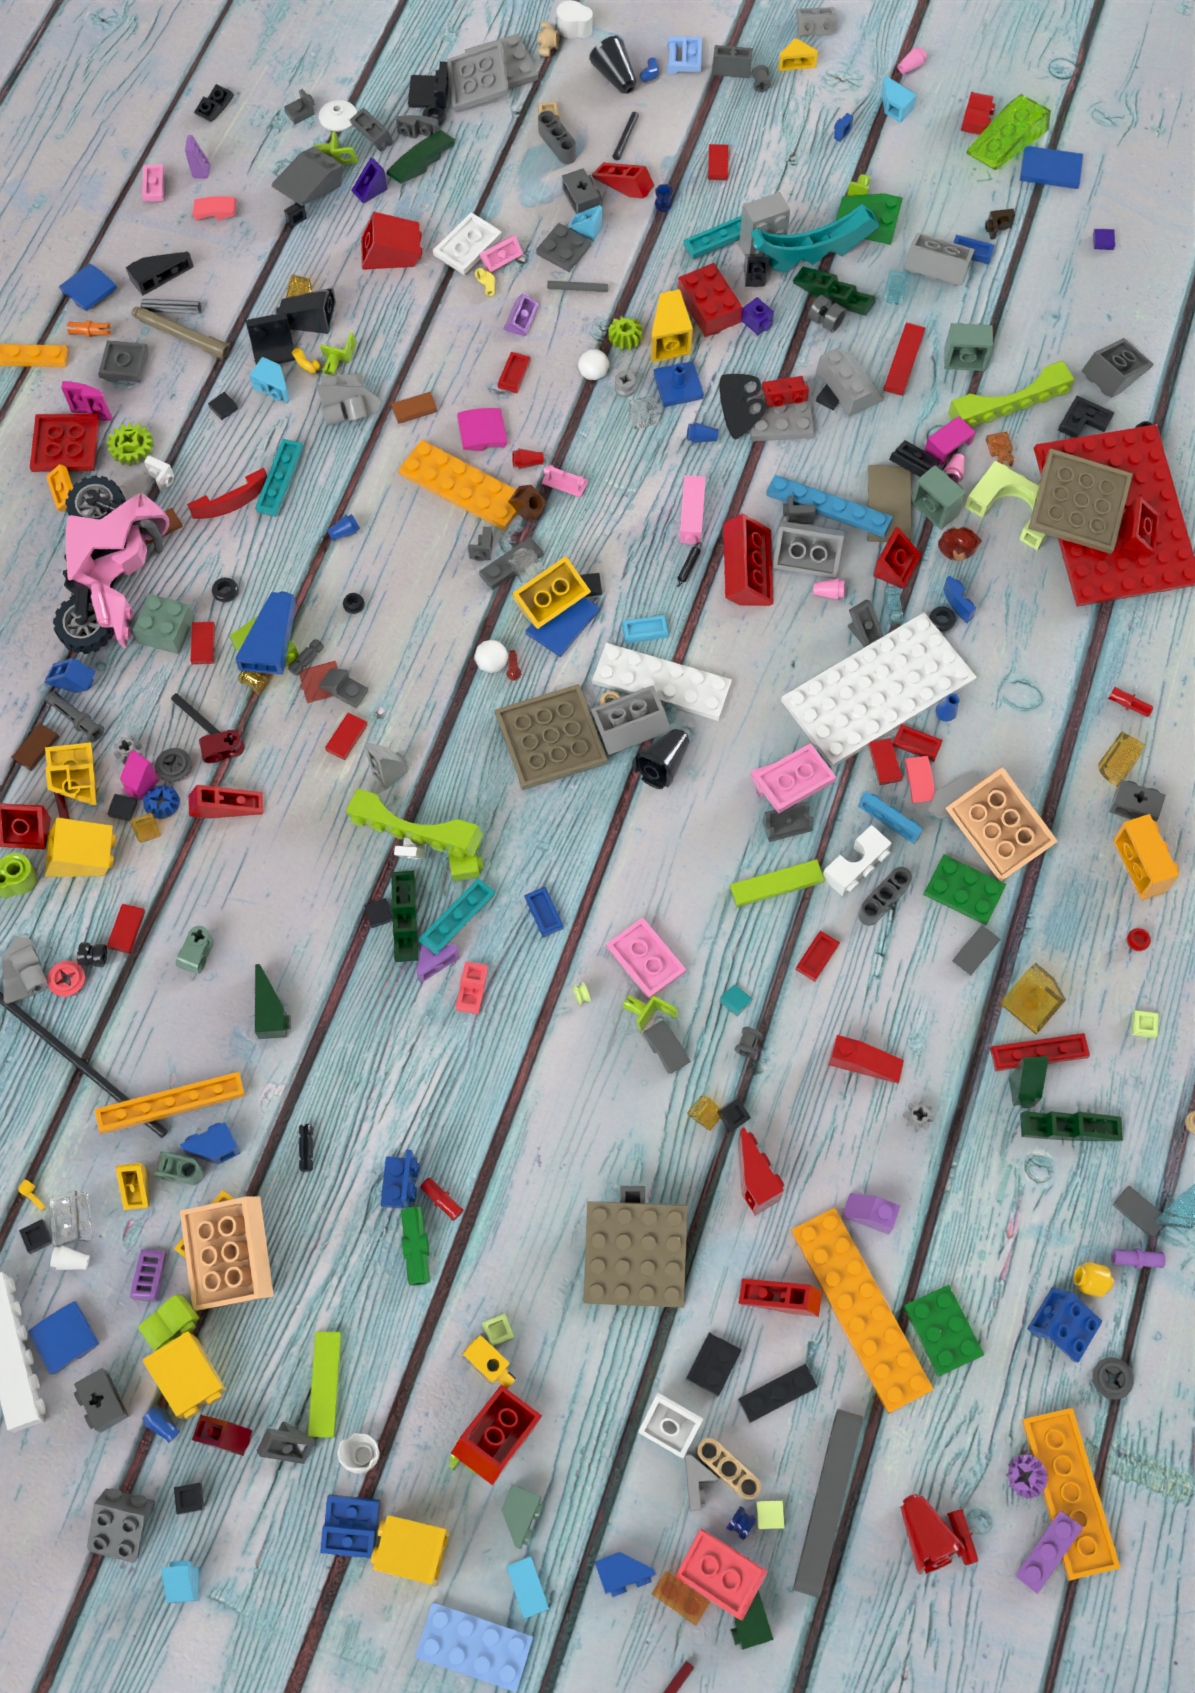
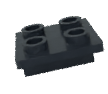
M440 61L439 70H436L435 76L411 75L408 107L427 108L428 106L437 105L446 109L449 86L448 62Z
M286 312L245 320L256 365L262 357L277 364L295 361L292 354L294 345Z

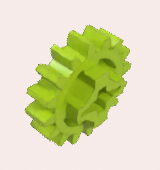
M131 422L128 423L127 427L120 424L121 429L114 428L115 434L108 435L110 441H106L109 454L115 462L119 460L121 465L128 462L129 466H132L135 461L139 465L140 459L146 460V454L153 453L151 450L154 447L152 435L146 427L141 428L140 423H137L135 427L132 426Z

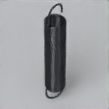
M696 545L692 547L677 577L679 581L677 587L682 582L687 581L701 552Z

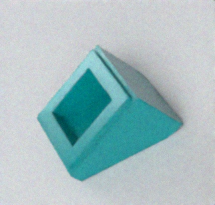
M734 984L720 997L719 1002L738 1017L753 999Z

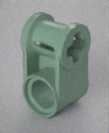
M195 926L190 929L184 945L178 953L176 967L197 974L203 971L213 946V938L206 928Z
M160 1152L161 1160L158 1170L153 1174L154 1177L169 1182L189 1185L199 1184L203 1180L204 1169L196 1160L170 1152ZM189 1168H196L193 1175L186 1176Z

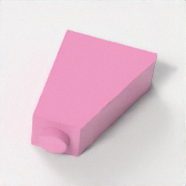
M684 475L679 543L693 545L701 542L705 477Z

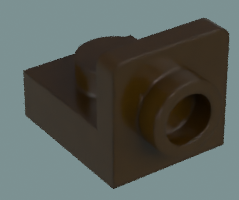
M1014 208L990 211L988 220L985 221V230L989 232L990 239H995L998 229L1012 228L1015 218Z

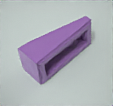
M188 135L185 153L192 177L207 179L210 163L193 135Z
M141 1249L132 1283L131 1299L158 1302L166 1251ZM146 1257L158 1258L157 1263L145 1262ZM144 1267L156 1268V1271L146 1272ZM143 1277L154 1278L153 1282L142 1281ZM141 1286L151 1287V1292L140 1291Z

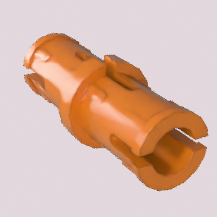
M87 320L86 322L69 321L67 327H76L75 329H67L69 335H86L87 337L111 335V331L103 330L111 329L110 323H93Z

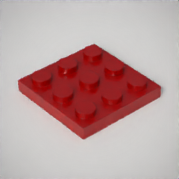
M36 414L30 459L31 471L51 472L59 464L66 466L68 472L95 471L100 425L99 414Z

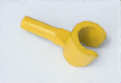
M24 1179L18 1187L19 1192L31 1200L40 1211H43L46 1207L32 1194L36 1186Z

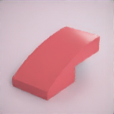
M227 196L195 199L193 217L196 220L215 216L218 221L233 217L236 212L237 200L235 197Z
M928 756L906 758L907 781L910 784L912 803L932 801L935 790Z
M465 961L456 1002V1011L479 1015L488 965Z

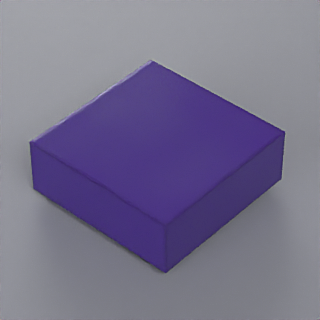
M1094 229V249L1114 250L1115 230Z

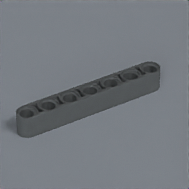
M841 1409L836 1411L795 1577L794 1591L816 1598L821 1596L863 1416Z

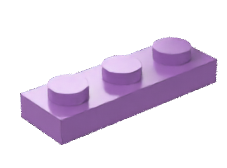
M1060 1510L1015 1577L1038 1594L1084 1527Z

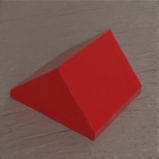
M1137 497L1126 509L1121 549L1155 555L1160 515L1142 497Z
M895 527L881 552L873 576L902 589L906 586L922 555L899 527Z
M0 803V847L45 850L51 817L44 806Z

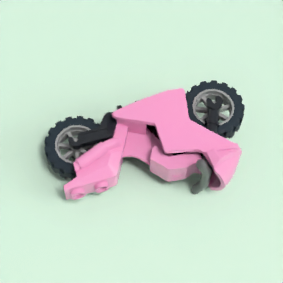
M91 476L89 479L87 477L81 479L80 483H75L73 485L74 488L69 490L67 494L69 497L65 501L66 511L69 516L66 525V554L64 555V559L67 562V570H63V576L66 579L64 587L71 592V597H69L70 600L67 602L63 601L60 604V609L57 608L55 612L56 618H53V624L55 625L53 628L64 646L69 650L72 649L75 653L83 652L84 654H89L90 651L96 652L100 650L101 646L105 647L108 644L109 638H117L122 648H127V641L131 639L129 620L133 618V610L124 595L110 588V584L121 573L129 576L145 564L147 554L146 540L153 539L155 551L161 553L163 551L162 536L165 535L170 525L168 516L159 505L144 494H135L126 501L120 487L113 480L109 481L105 476H101V478ZM90 509L87 515L82 513L83 510ZM75 618L76 623L71 624V621ZM78 628L74 635L71 634L70 629Z

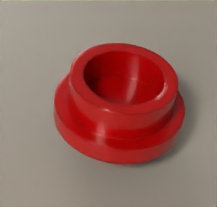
M1140 928L1131 930L1126 938L1128 946L1135 951H1144L1151 943L1149 933Z

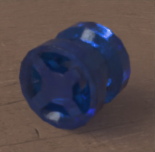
M739 1506L726 1529L738 1533L739 1538L744 1541L758 1518L754 1515H748L745 1513V1509Z

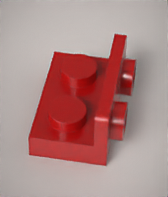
M803 376L762 382L766 406L780 407L786 404H799L808 401L809 386H805Z

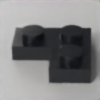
M1076 396L1059 425L1058 431L1077 438L1084 425L1087 424L1105 432L1115 412L1080 396Z

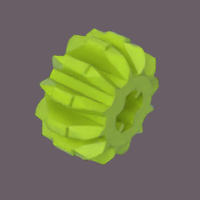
M621 315L620 320L614 319L609 327V340L613 343L614 348L620 346L621 351L624 348H627L629 351L632 347L637 348L639 342L643 339L642 325L639 324L637 319L631 320L630 316L624 319Z

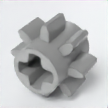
M133 736L130 738L121 737L118 743H114L117 751L113 754L116 759L121 760L123 765L126 764L129 753L132 750L142 756L139 751L142 746L140 742H135Z
M922 1101L916 1106L910 1103L908 1109L911 1112L906 1111L903 1114V1117L908 1118L906 1127L911 1126L915 1128V1133L922 1127L927 1131L929 1129L927 1122H933L935 1118L929 1113L932 1107H925ZM916 1113H920L921 1121L917 1120Z

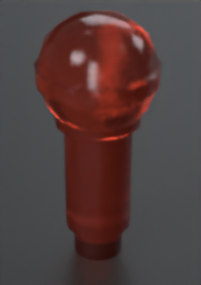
M511 650L508 655L509 667L506 675L508 679L516 681L520 679L522 671L518 666L516 651Z

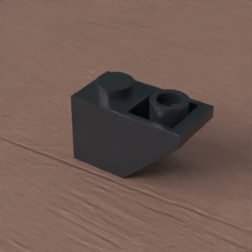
M745 254V287L765 286L768 256L766 254Z

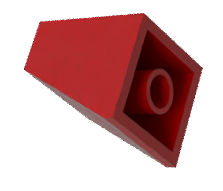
M373 211L361 235L362 269L414 267L417 260L421 259L423 252L422 247H420L422 232L419 231V222Z

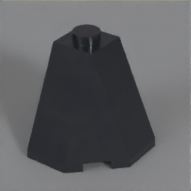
M326 288L281 299L280 307L276 308V314L286 312L290 330L328 334L336 304L334 288Z

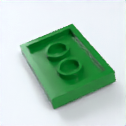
M943 854L923 895L987 925L1007 884Z
M950 1285L903 1306L938 1377L984 1356Z

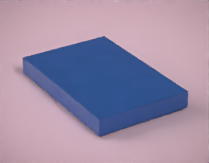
M1024 146L1019 181L1078 189L1083 154Z
M582 598L539 629H536L531 623L525 630L526 635L561 657L598 614L600 607L588 599Z

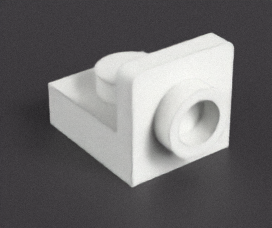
M148 455L144 461L148 474L156 479L159 490L164 492L167 487L171 486L175 477L171 466Z
M404 837L403 846H395L394 855L404 859L425 860L427 844L417 845Z

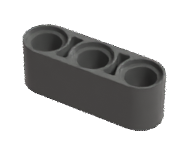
M541 112L538 115L539 135L560 162L564 164L573 163L576 160V142L553 112Z
M905 867L895 868L864 900L858 915L862 924L867 926L876 924L907 891L912 880V874L909 869ZM895 878H902L905 883H898ZM886 893L890 896V899H883L880 894ZM872 909L875 915H868L865 910Z

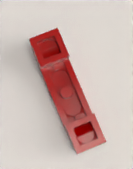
M262 468L245 476L247 484L212 501L205 495L188 503L192 518H214L245 506L261 493L267 479L266 470Z

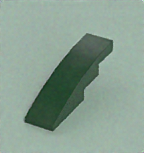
M442 130L437 131L402 155L387 170L386 174L402 184L425 173L427 165L440 159L441 152L454 147L455 139Z
M802 267L793 279L795 285L816 297L823 295L832 300V304L837 303L846 308V310L867 316L876 303L875 296L857 292L856 285L838 281V276L835 274Z
M415 871L391 872L395 962L419 961Z
M1024 1111L1020 1113L1021 1137L1066 1141H1123L1122 1120L1120 1116L1086 1112L1071 1114L1054 1111L1049 1113Z

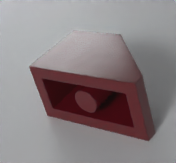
M200 1415L192 1441L244 1456L245 1450L250 1443L252 1430L228 1421Z

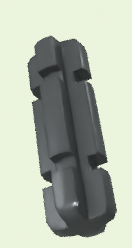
M314 639L309 644L310 647H306L297 657L296 662L291 663L288 670L293 675L298 676L303 671V667L306 668L317 656L316 653L321 652L324 648L321 641Z

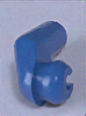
M649 58L648 67L640 73V78L643 82L651 81L658 76L659 70L656 58Z

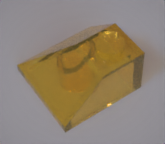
M1035 963L1024 973L1000 1004L1037 1035L1066 999L1055 978Z

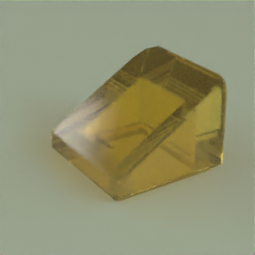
M291 275L286 298L311 292L310 279Z
M152 813L130 820L140 843L161 836L157 821Z
M700 1096L687 1114L705 1129L711 1131L720 1119L717 1110L720 1108L709 1097Z

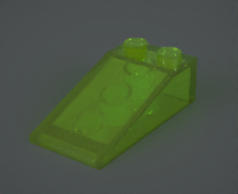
M1020 94L1004 107L966 150V154L997 170L1049 130L1051 110Z

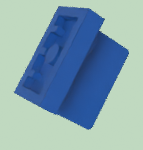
M406 1150V1158L386 1156L381 1207L405 1209L411 1207V1202L416 1201L417 1187H415L414 1178L419 1176V1163H417V1157H414L412 1150Z
M1052 1287L1027 1329L1033 1335L1050 1339L1072 1361L1078 1363L1102 1324V1320L1072 1292Z

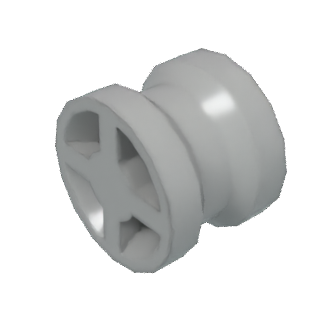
M621 371L616 375L615 392L617 395L627 398L634 394L636 378L632 372Z

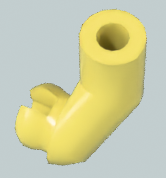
M478 268L475 271V277L485 286V294L493 296L495 294V277L487 270Z

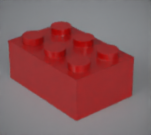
M715 263L678 277L677 290L680 289L686 308L705 337L741 323L743 306Z
M500 1385L458 1439L451 1454L493 1486L533 1432L542 1415L504 1386Z

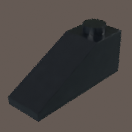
M186 251L143 257L128 265L126 270L130 281L140 294L144 296L194 266L190 253Z

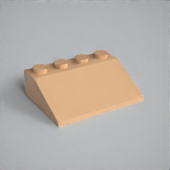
M1002 765L945 808L999 881L1004 880L1058 842L1057 838Z
M241 1197L180 1211L191 1302L194 1311L274 1297L260 1197Z

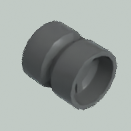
M820 295L810 308L808 319L817 324L822 323L823 328L833 333L843 322L847 310L837 303L832 305V300Z

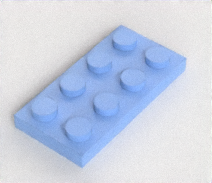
M432 1602L415 1657L517 1692L533 1636Z

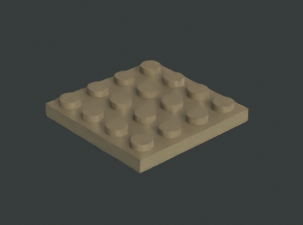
M1050 448L1047 452L1028 529L1111 554L1115 548L1133 473Z
M579 684L494 710L522 790L608 764L606 754Z
M587 1201L583 1303L684 1308L687 1205Z

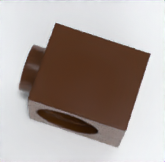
M532 484L519 486L508 501L523 519L539 517L543 512L544 506L547 504L546 500Z

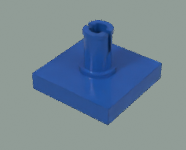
M694 361L654 369L653 375L663 407L704 399V393Z

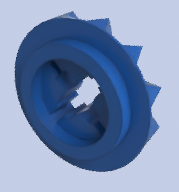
M165 784L163 786L155 785L150 791L147 790V794L143 798V807L146 813L155 819H165L172 816L180 804L178 793L173 787H168ZM163 795L166 802H162L158 807L156 800H159Z

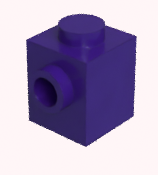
M756 297L743 307L741 321L756 335H760L763 331H768L772 327L774 311Z

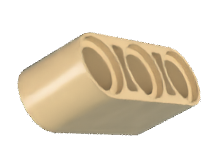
M711 1438L700 1442L697 1448V1457L700 1462L738 1497L750 1501L759 1495L761 1484L758 1478L721 1444ZM704 1445H712L715 1448V1457L708 1459L703 1456L702 1447ZM728 1462L734 1465L736 1471L733 1476L727 1477L722 1473L721 1467L724 1463ZM746 1480L753 1482L755 1485V1492L752 1495H746L742 1491L741 1485Z

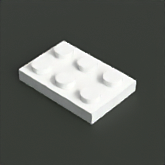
M470 213L433 249V255L465 275L481 259L479 253L494 246L502 238V232L475 214Z

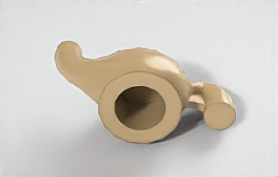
M542 21L541 28L543 31L538 33V44L541 45L538 52L542 56L549 57L551 49H558L559 30L555 31L550 23Z

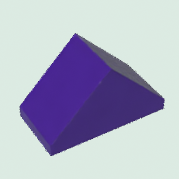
M372 157L368 160L351 190L362 203L370 201L387 190L385 170Z

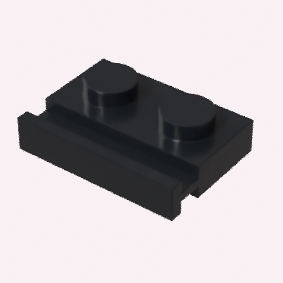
M906 440L896 448L895 452H892L889 459L919 477L934 465L938 467L941 461Z
M709 1332L686 1380L719 1397L742 1349Z

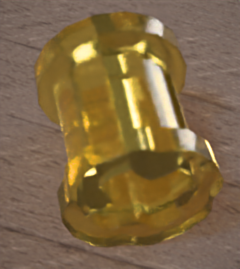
M241 671L238 682L241 684L245 683L253 688V692L260 693L265 688L268 677L259 675L256 672Z

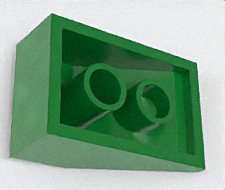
M885 193L844 196L841 199L836 221L863 204L873 212L880 225L865 239L891 245L903 197Z

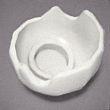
M590 349L581 355L578 368L581 375L586 379L597 380L606 376L610 364L604 352L598 349Z
M487 640L477 647L474 660L480 670L488 673L499 672L507 664L508 653L502 643L496 640Z
M354 1433L348 1439L342 1440L337 1451L340 1464L348 1472L354 1474H363L372 1469L377 1464L380 1454L377 1442L370 1435Z

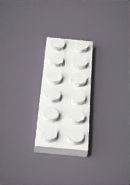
M609 643L605 644L592 679V684L625 694H632L653 685L662 705L719 721L732 683V679Z

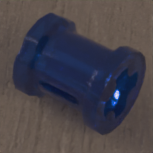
M661 184L655 189L657 197L655 208L658 211L666 212L672 207V200L670 198L673 195V189L667 184Z

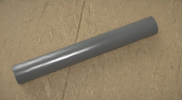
M548 281L547 289L608 292V284Z

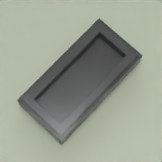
M1130 1185L1113 1203L1116 1209L1151 1238L1158 1233L1169 1219Z

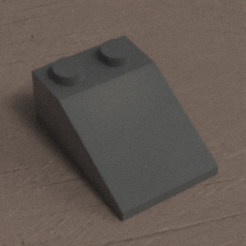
M313 146L301 152L275 179L272 187L303 206L341 186L343 165Z
M1123 338L1094 352L1081 372L1086 375L1090 382L1095 383L1103 394L1112 398L1123 392L1152 368L1154 364Z

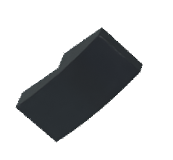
M216 84L208 98L203 96L194 114L212 122L227 107L234 94L232 91Z

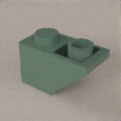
M512 1484L501 1510L515 1547L521 1549L523 1544L528 1545L533 1530L529 1529L533 1518L539 1519L544 1505L540 1503L542 1499L540 1496Z

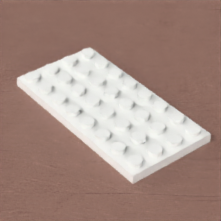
M924 612L781 697V702L833 768L868 747L869 742L878 741L898 729L901 724L908 723L936 706L949 694H955L974 683L977 677Z

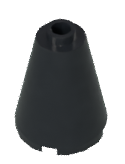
M617 35L610 36L601 41L602 46L598 49L596 46L592 49L589 60L620 93L628 94L635 89L637 81L624 41Z
M673 729L633 758L634 771L636 773L639 771L642 774L641 780L656 789H663L666 786L668 788L672 784L690 744L687 733L683 730Z

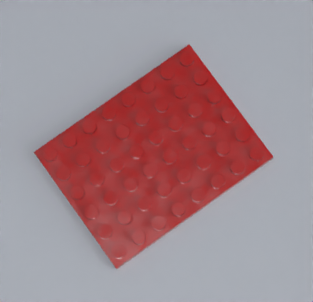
M1157 424L1041 443L1034 446L1033 449L1041 476L1047 452L1050 448L1133 473L1115 548L1111 554L1058 538L1076 607L1195 586V556ZM1137 497H1142L1160 515L1155 555L1121 549L1126 509Z

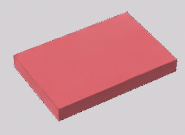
M700 1528L675 1577L737 1619L743 1621L768 1571L706 1530Z

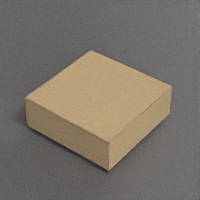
M557 101L538 103L539 114L543 111H551L559 119Z

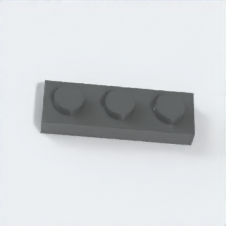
M529 537L480 570L479 576L494 590L541 558L543 550Z

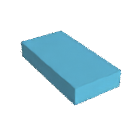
M665 615L622 621L625 644L668 638L669 633Z
M530 1556L507 1565L506 1567L524 1619L549 1610L532 1557Z

